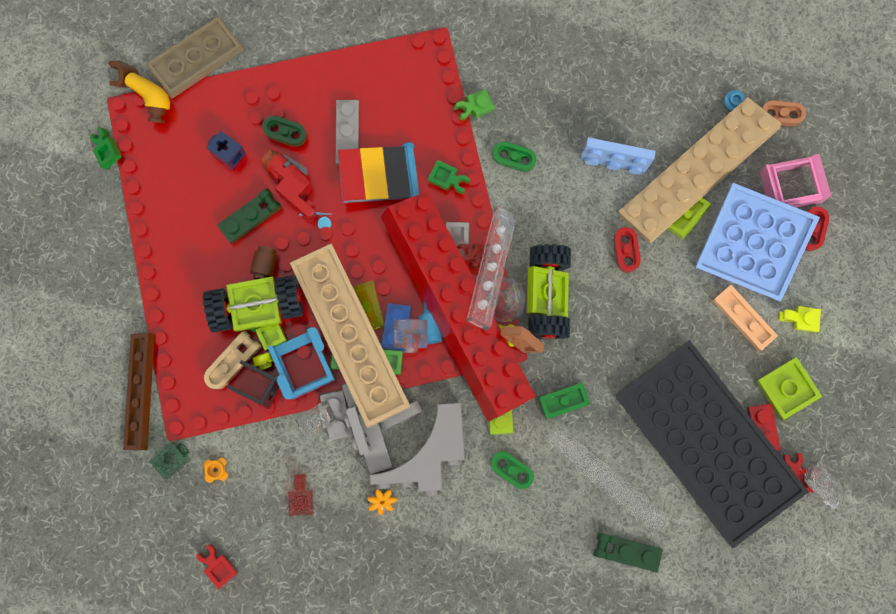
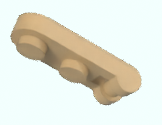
M246 331L241 332L205 372L204 380L206 385L212 389H223L244 367L240 364V361L242 360L247 363L260 351L262 345L258 341L254 342ZM242 345L248 348L244 354L239 350Z

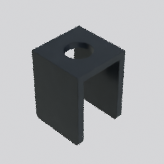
M241 360L240 364L271 380L267 390L260 401L230 385H227L226 388L269 409L280 388L277 377Z

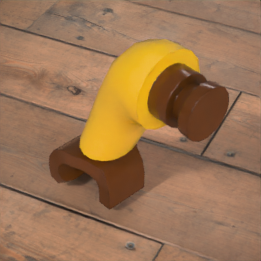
M119 60L109 61L110 67L117 69L119 73L118 80L110 81L109 86L131 88L143 97L144 106L149 107L148 114H151V117L147 121L164 124L162 116H165V110H170L169 96L164 89L140 76L134 66Z

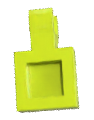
M798 306L795 311H780L779 321L793 322L795 330L817 333L820 329L821 309Z

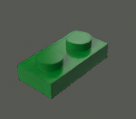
M583 383L538 398L546 420L590 405Z

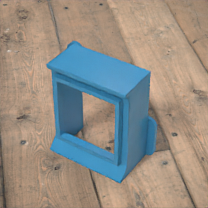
M314 327L307 329V333L276 347H268L280 374L277 377V382L285 399L294 400L336 380L323 353L324 344L317 329ZM312 342L327 375L295 389L281 356Z

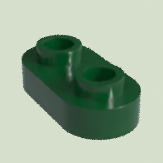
M270 116L263 122V131L269 139L292 147L303 145L307 139L305 128L299 123L278 116ZM279 127L276 132H272V128ZM294 134L300 135L298 139H293L292 136Z

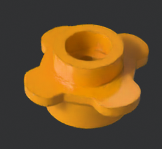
M219 458L215 461L208 459L204 462L206 482L212 483L218 479L225 481L228 478V473L225 469L226 459Z

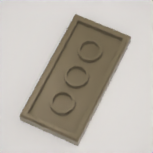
M217 16L146 63V65L173 99L243 52L244 49L219 16Z

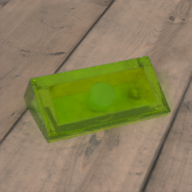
M371 280L353 287L372 328L384 327L374 281Z

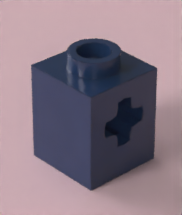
M221 130L217 135L210 138L206 147L212 156L231 170L235 168L246 154L240 144Z

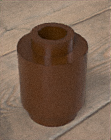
M258 246L250 269L254 279L273 276L277 260L276 250Z

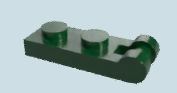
M268 188L262 190L257 197L217 224L231 244L282 208L281 204L273 199V194ZM266 203L268 206L265 210L260 208V205Z
M598 532L596 538L598 545L597 549H594L593 556L658 573L663 549ZM608 543L614 544L612 553L606 552Z

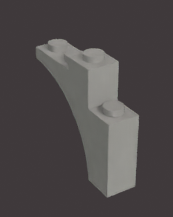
M461 403L437 404L438 410L435 425L422 449L402 466L389 472L370 475V485H376V489H388L390 484L399 483L400 488L414 487V482H418V492L423 491L424 496L438 495V490H442L441 461H445L446 466L460 465L459 460H464Z

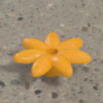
M377 489L376 497L367 498L369 502L373 503L368 507V510L373 511L377 509L378 514L382 515L384 508L392 511L393 507L391 504L397 502L398 499L390 497L391 490H387L383 494Z

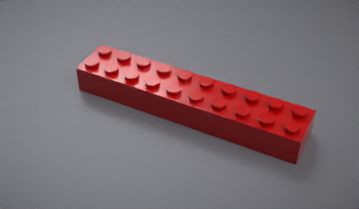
M428 191L388 206L381 215V219L487 422L535 398L536 396L506 339L501 335L499 325Z

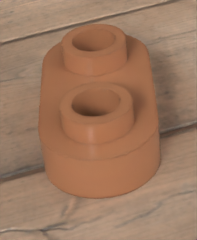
M768 101L762 106V109L766 112L772 111L774 118L782 126H797L806 117L804 106L797 102ZM789 113H794L796 118H791Z

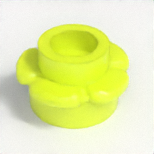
M270 352L252 358L254 361L253 366L258 367L260 370L273 366L271 363L273 358Z

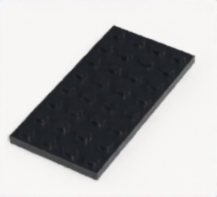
M690 340L615 395L732 549L809 493Z

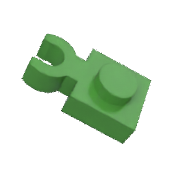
M486 89L468 95L464 99L465 102L459 101L453 107L454 110L462 109L464 111L458 117L459 120H465L469 114H472L475 119L495 109Z

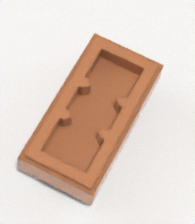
M523 326L502 327L501 335L523 353L543 352L544 344Z

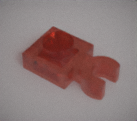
M467 244L457 245V248L462 249L465 253L464 261L470 260L469 267L488 272L493 271L496 248L474 244L471 249Z

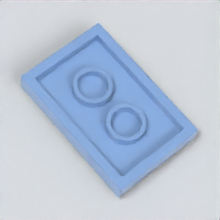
M588 137L581 152L580 160H584L587 165L596 166L599 163L607 165V168L611 170L623 168L628 169V172L631 174L639 175L647 171L654 161L656 151Z

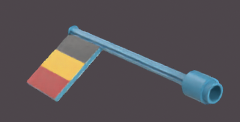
M406 142L398 147L339 149L337 153L343 203L408 199L418 195L419 188L413 150L415 145L412 142ZM423 299L424 311H422V315L418 316L421 338L424 339V344L442 342V334Z

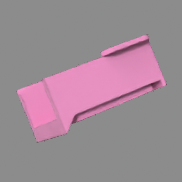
M820 153L807 158L771 165L767 164L759 171L765 196L799 208L819 204L831 197ZM809 166L817 194L784 200L777 172Z

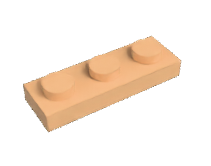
M729 285L712 300L758 352L762 351L778 336L732 285Z

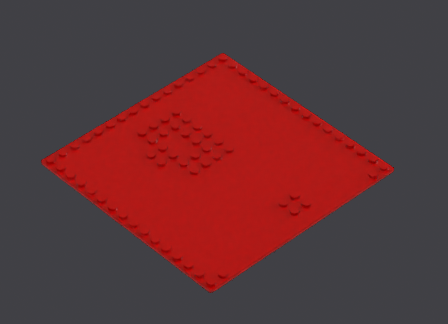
M447 28L428 30L204 77L173 99L169 96L170 110H165V116H162L164 124L147 121L151 117V114H148L149 107L144 106V99L137 92L108 98L107 104L113 138L122 156L118 160L147 330L148 333L155 334L153 364L168 441L180 440L321 408L320 394L342 390V386L346 384L341 371L331 369L332 352L299 284L303 316L284 319L280 312L282 323H279L287 341L307 333V329L311 327L316 328L324 344L323 353L336 380L294 400L285 399L279 388L269 409L226 388L227 385H230L261 401L271 380L245 367L223 389H212L206 385L204 380L205 372L241 332L246 331L254 342L258 341L262 345L256 331L253 332L250 329L236 332L232 327L230 330L212 333L207 325L208 321H206L205 308L203 306V293L205 291L224 288L228 297L227 285L256 280L253 278L254 275L250 273V269L258 246L276 250L277 260L273 273L276 282V278L295 275L290 264L291 262L332 243L380 345H382L388 303L411 306L401 375H395L402 389L463 376L443 336L440 343L424 344V339L421 338L418 317L424 311L423 297L381 219V215L388 206L406 199L343 203L339 166H336V100H359V148L398 147L406 142H412L415 145L413 150L419 194L428 191L445 225L446 222L470 223L469 246L462 247L466 253L465 263L497 324L502 326H508L509 324L520 326L470 118L468 115L465 120H459L458 117L464 111L462 109H453L457 102H465V97ZM270 116H278L299 123L305 128L307 139L299 147H292L269 139L263 131L264 120ZM279 127L272 128V132L278 131ZM220 130L240 144L246 152L233 170L212 156L206 148L210 138L217 135ZM294 134L292 138L298 139L300 135ZM276 154H284L308 169L307 176L313 189L305 198L315 205V212L328 213L329 215H317L311 223L304 216H299L300 213L278 195L275 189L278 183L266 170L268 163ZM437 160L458 169L456 176L465 175L469 177V184L465 182L459 183V187L465 189L464 194L457 193L453 186H450L449 190L446 191L428 182V178ZM268 188L273 194V199L278 201L282 208L231 244L217 224L257 197L262 190ZM266 203L260 205L262 210L268 207ZM322 217L329 218L331 227L320 229L318 227V220ZM312 342L281 356L295 389L327 375ZM244 345L239 348L243 354L248 349ZM262 346L260 351L253 357L261 355L263 353H267L269 351H265ZM510 346L518 363L527 360V353H523L515 346ZM251 358L247 363L253 366L254 361ZM274 361L271 362L273 366L262 370L275 377L280 375Z

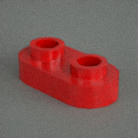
M813 207L807 211L820 218L811 235L813 244L808 242L805 248L806 251H814L824 243L829 223V214L822 207Z
M623 227L615 233L613 238L616 262L621 271L631 273L639 267L641 262L638 238L633 229ZM621 237H627L629 242L623 243ZM624 259H631L632 264L626 265Z

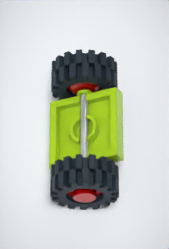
M557 244L530 247V267H528L527 313L537 315L528 318V330L539 339L569 338V273L559 271V269L566 270L571 267V248L564 245L557 246Z
M296 275L276 278V282L272 276L227 285L228 297L224 288L203 293L205 318L212 333L230 330L232 327L237 332L282 323L280 312L284 319L303 316L301 292Z

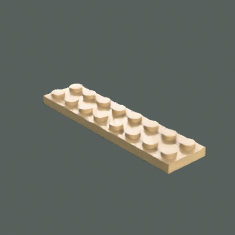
M747 97L619 210V215L651 244L778 131L781 123Z
M332 243L291 262L292 269L367 428L411 408Z

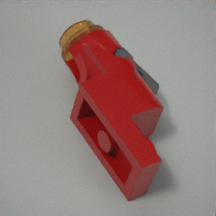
M268 151L263 156L261 164L264 165L263 168L278 183L275 187L278 195L312 223L317 214L314 210L316 208L315 205L305 198L313 189L307 176L308 169L278 151Z

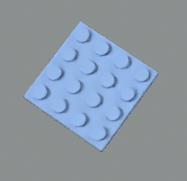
M731 183L694 267L781 302L820 217L738 184Z

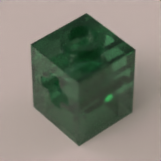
M170 442L149 462L163 479H170L191 461L188 456L190 451L181 442L179 444L177 442ZM170 454L176 455L174 457L175 463H169L171 459Z

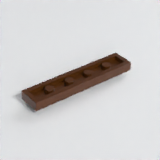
M138 333L131 334L123 450H148L155 334Z

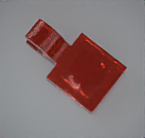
M306 474L294 475L295 491L288 492L289 516L313 515V490L306 491Z

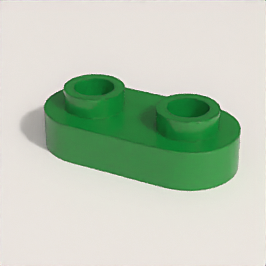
M500 142L493 149V159L499 165L521 172H529L536 164V154L531 149L509 142ZM504 151L508 154V156L506 158H502L500 156V153ZM526 158L529 163L522 164L521 159Z
M498 452L492 457L491 468L497 475L519 489H526L531 486L534 474L528 466L507 452ZM500 459L506 460V467L500 468L498 461ZM520 472L526 475V479L523 482L517 479V475Z

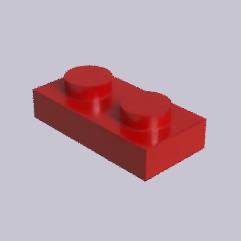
M772 404L747 407L749 416L776 450H781Z

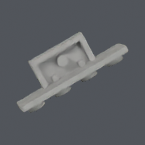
M344 384L342 388L349 407L346 409L347 414H344V419L347 427L352 428L354 436L351 437L355 451L359 450L360 455L364 454L371 474L391 468L392 462L379 423L367 428L347 384Z

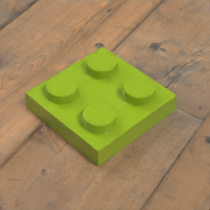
M797 357L792 358L756 380V383L769 403L772 404L780 420L787 419L822 397Z

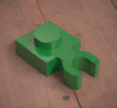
M99 127V136L95 134L90 135L91 141L97 145L93 151L100 168L109 169L122 156L115 140L109 138L108 130Z
M437 160L428 178V182L446 191L449 190L450 186H453L457 193L464 194L465 189L459 187V183L465 182L469 184L470 179L465 175L456 176L458 169Z

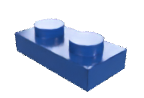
M388 303L381 345L383 350L403 351L404 353L411 306Z

